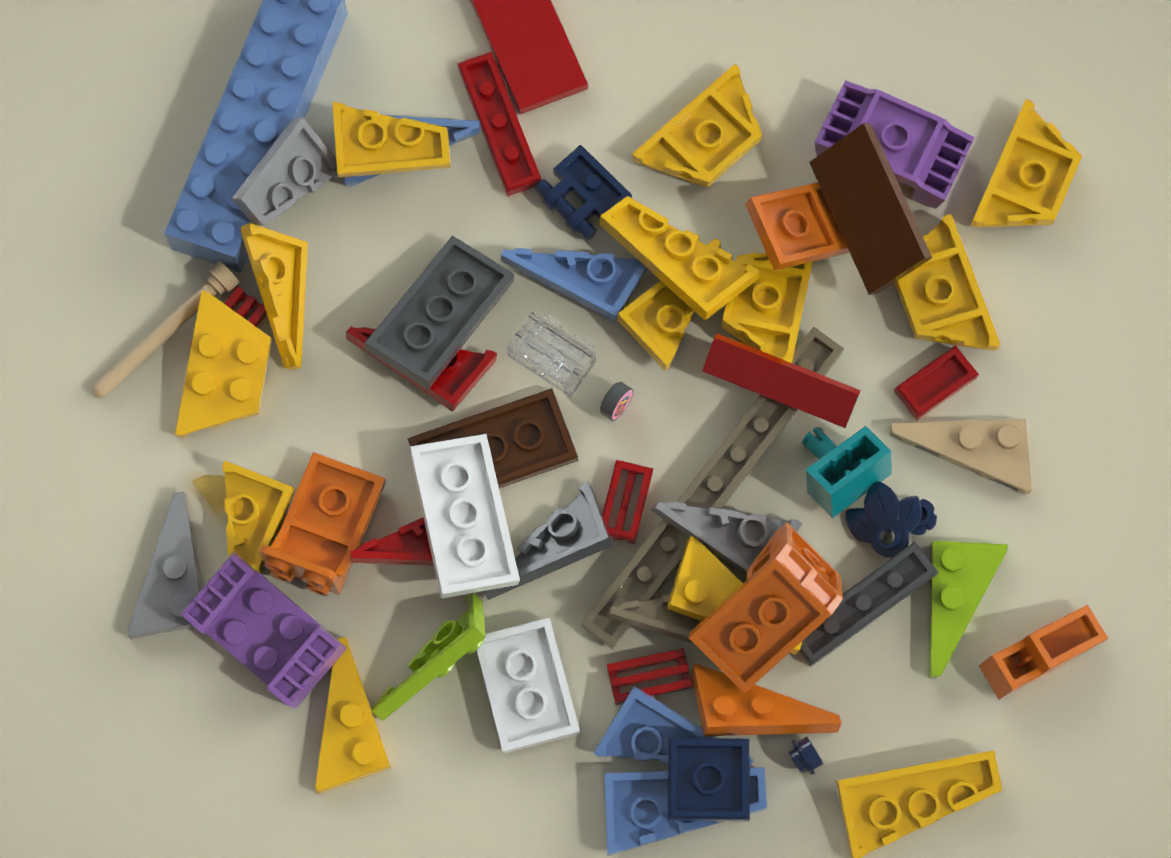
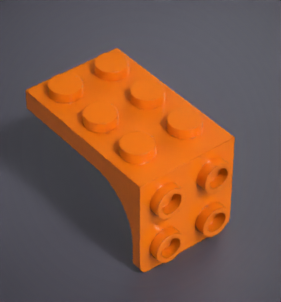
M818 182L754 196L745 203L774 271L850 253Z
M313 452L276 539L270 547L261 545L258 552L265 563L264 566L270 569L269 574L287 583H291L293 578L307 583L306 589L322 596H328L329 592L340 595L353 564L350 563L351 550L358 549L361 545L386 484L385 478Z

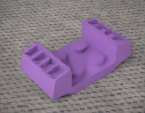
M845 80L814 142L816 155L818 156L861 124L869 123L877 135L897 181L915 188L911 200L934 209L938 208L946 200L975 137L952 126L946 119L878 89H868Z
M234 551L181 612V615L201 633H207L268 685L266 688L287 706L295 709L347 649L344 644L328 632L319 622Z

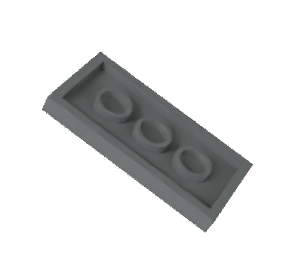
M452 235L365 342V350L429 390L514 282L515 274Z

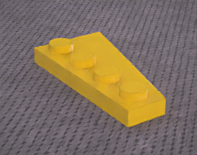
M629 196L600 216L599 225L704 320H707L759 278L760 270L749 264L747 267H744L732 260V254L721 248H718L716 251L700 242V236L687 229L685 232L671 226L668 224V218Z
M994 750L836 780L851 858H861L873 850L893 843L913 831L933 824L953 812H958L1003 790Z

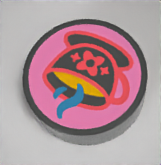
M623 382L615 383L605 395L600 406V413L611 421L617 420L629 405L634 390Z

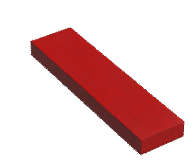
M489 52L457 63L460 76L477 120L480 121L482 133L507 197L536 187L542 179L493 53Z
M720 334L715 335L702 372L843 428L847 426L861 391Z

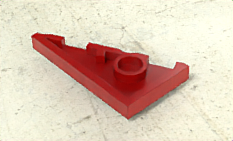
M350 326L346 331L347 340L452 412L497 359V353L492 350L486 349L485 354L460 349L428 390L365 350V342L376 329L367 327L354 328Z
M422 517L399 527L398 531L378 540L374 538L363 543L358 549L351 550L350 563L434 566L424 518Z

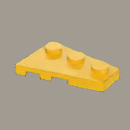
M332 101L337 174L339 178L451 168L449 136L446 127L407 118H395L379 114L377 111L348 107L343 103Z

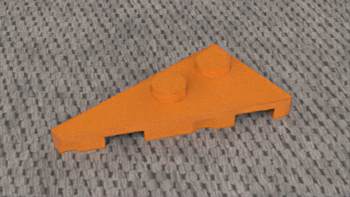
M700 664L693 665L691 678L704 736L838 733L842 724L840 715L755 684L744 693L724 673Z

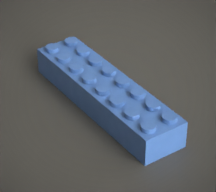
M345 0L262 1L164 233L172 250L213 264L221 261L228 269L242 272L248 258V253L241 235V226L249 224L251 221L233 202L232 197L292 119L296 117H303L305 119L348 15Z

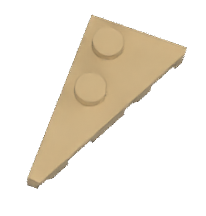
M1026 419L891 423L890 435H895L908 445L913 447L918 445L939 454L938 458L966 470H975L980 476L991 481L996 479L1015 487L1017 492L1021 494H1030L1032 491Z

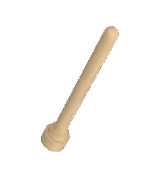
M218 261L208 270L209 275L205 278L207 282L93 386V394L98 398L106 396L198 311L201 291H207L213 296L217 293L222 295L225 291L227 293L232 291L240 283L235 275L221 261Z

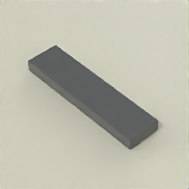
M913 542L843 593V600L833 614L802 641L800 652L811 667L936 577L939 572L916 542Z

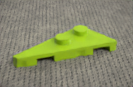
M932 541L930 562L939 573L930 580L929 678H938L942 675L1008 551V544Z
M470 593L465 597L464 601L467 603V610L457 622L455 620H446L437 630L436 634L409 662L407 667L413 673L395 689L389 686L372 707V712L378 718L384 721L436 677L442 678L447 675L455 662L463 655L475 652L482 645L486 637L483 601L475 593Z

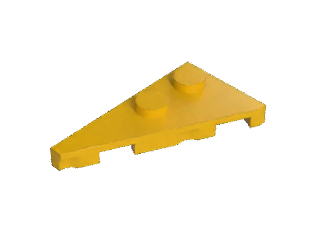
M252 223L241 226V235L283 366L289 370L301 368L308 242Z
M716 237L707 246L717 251L718 248H721V241ZM660 280L617 314V321L666 371L673 361L694 310Z
M225 460L222 467L226 486V499L224 501L228 520L226 526L228 557L234 551L261 573L265 563L258 553L261 545L270 547L274 542L296 489Z
M690 536L686 541L666 609L703 621L743 583L696 537ZM802 642L790 653L796 655L800 651Z
M346 636L338 640L347 649L332 667L315 784L318 794L391 768Z

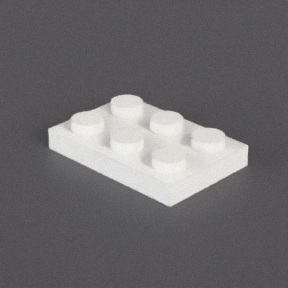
M550 617L485 634L486 637L482 645L476 651L503 754L580 734Z

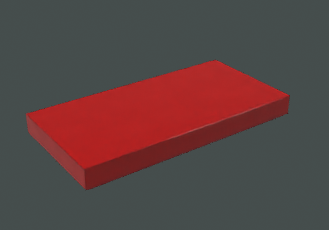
M470 0L520 115L588 89V82L551 0Z

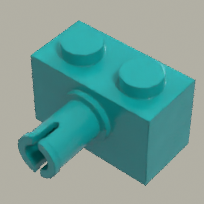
M864 426L838 446L824 433L821 427L813 428L816 436L809 431L803 438V446L808 448L819 459L806 469L807 493L831 518H834L866 494L876 481L882 482L892 474L891 450L867 426Z

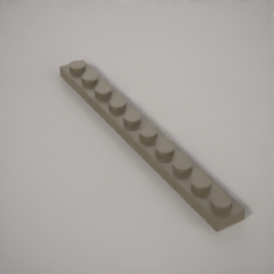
M813 326L795 349L792 363L826 376L843 354L844 348ZM759 395L676 502L686 503V506L707 509L713 507L722 509L798 412V409ZM662 519L581 623V627L613 650L631 625L607 618L609 607L633 600H639V602L652 600L680 564L686 541L689 537Z

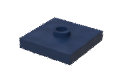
M668 738V820L749 821V739Z

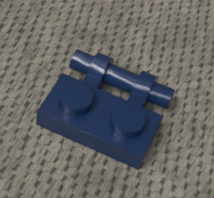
M581 144L553 168L554 175L560 180L555 187L546 179L541 180L535 187V190L543 197L542 202L550 210L555 209L567 221L565 225L573 233L578 232L586 240L591 239L597 232V229L588 222L594 214L600 219L602 214L625 197L629 196L632 198V194ZM570 192H573L584 203L578 210L565 199Z

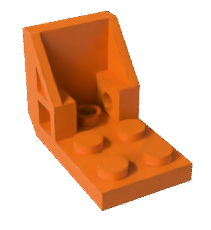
M785 522L773 534L747 570V580L689 633V639L745 693L833 614L843 600L841 575L788 522Z

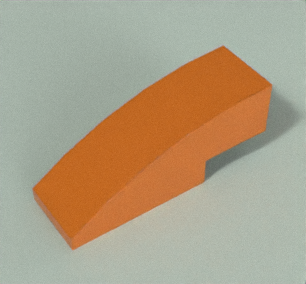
M1086 605L1029 634L1021 641L993 654L978 666L1000 700L1109 638L1090 607Z

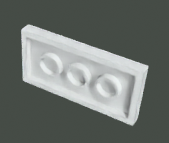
M482 434L410 446V459L441 599L518 585L520 578L487 435Z

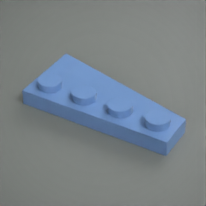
M765 767L750 768V814L767 809ZM668 771L604 773L607 856L726 822L668 820Z

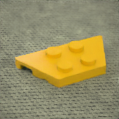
M736 64L730 67L632 153V160L637 164L707 188L710 187L762 139L758 121L752 112V103L748 93L746 94L741 80L739 67Z
M1025 99L972 220L971 226L975 228L1053 225L1082 155L1071 143L1066 142L1062 138L1061 132L1051 122L1047 124L1034 110L1036 105L1031 100Z
M947 214L934 229L923 236L932 259L895 282L914 338L983 350H998L1001 345L953 217L951 214Z
M766 252L737 256V263L744 267H747L749 264L760 270L757 281L726 304L721 327L744 344L792 363L813 262L774 271Z
M201 291L175 432L177 437L189 436L193 432L222 426L236 419L255 416L259 414L272 339L207 291Z

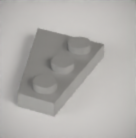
M303 117L293 118L232 197V200L252 224L263 226L294 206L296 201L307 193L315 192L330 178L338 177L336 157Z

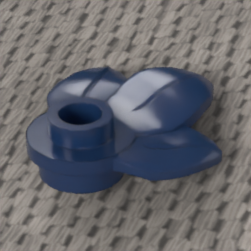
M876 481L868 490L864 500V508H853L846 511V523L851 534L861 542L871 543L875 552L886 558H893L908 547L910 541L909 534L920 524L922 519V506L918 496H909L899 501L895 492L880 481ZM893 531L895 535L894 541L886 545L883 537L886 532Z

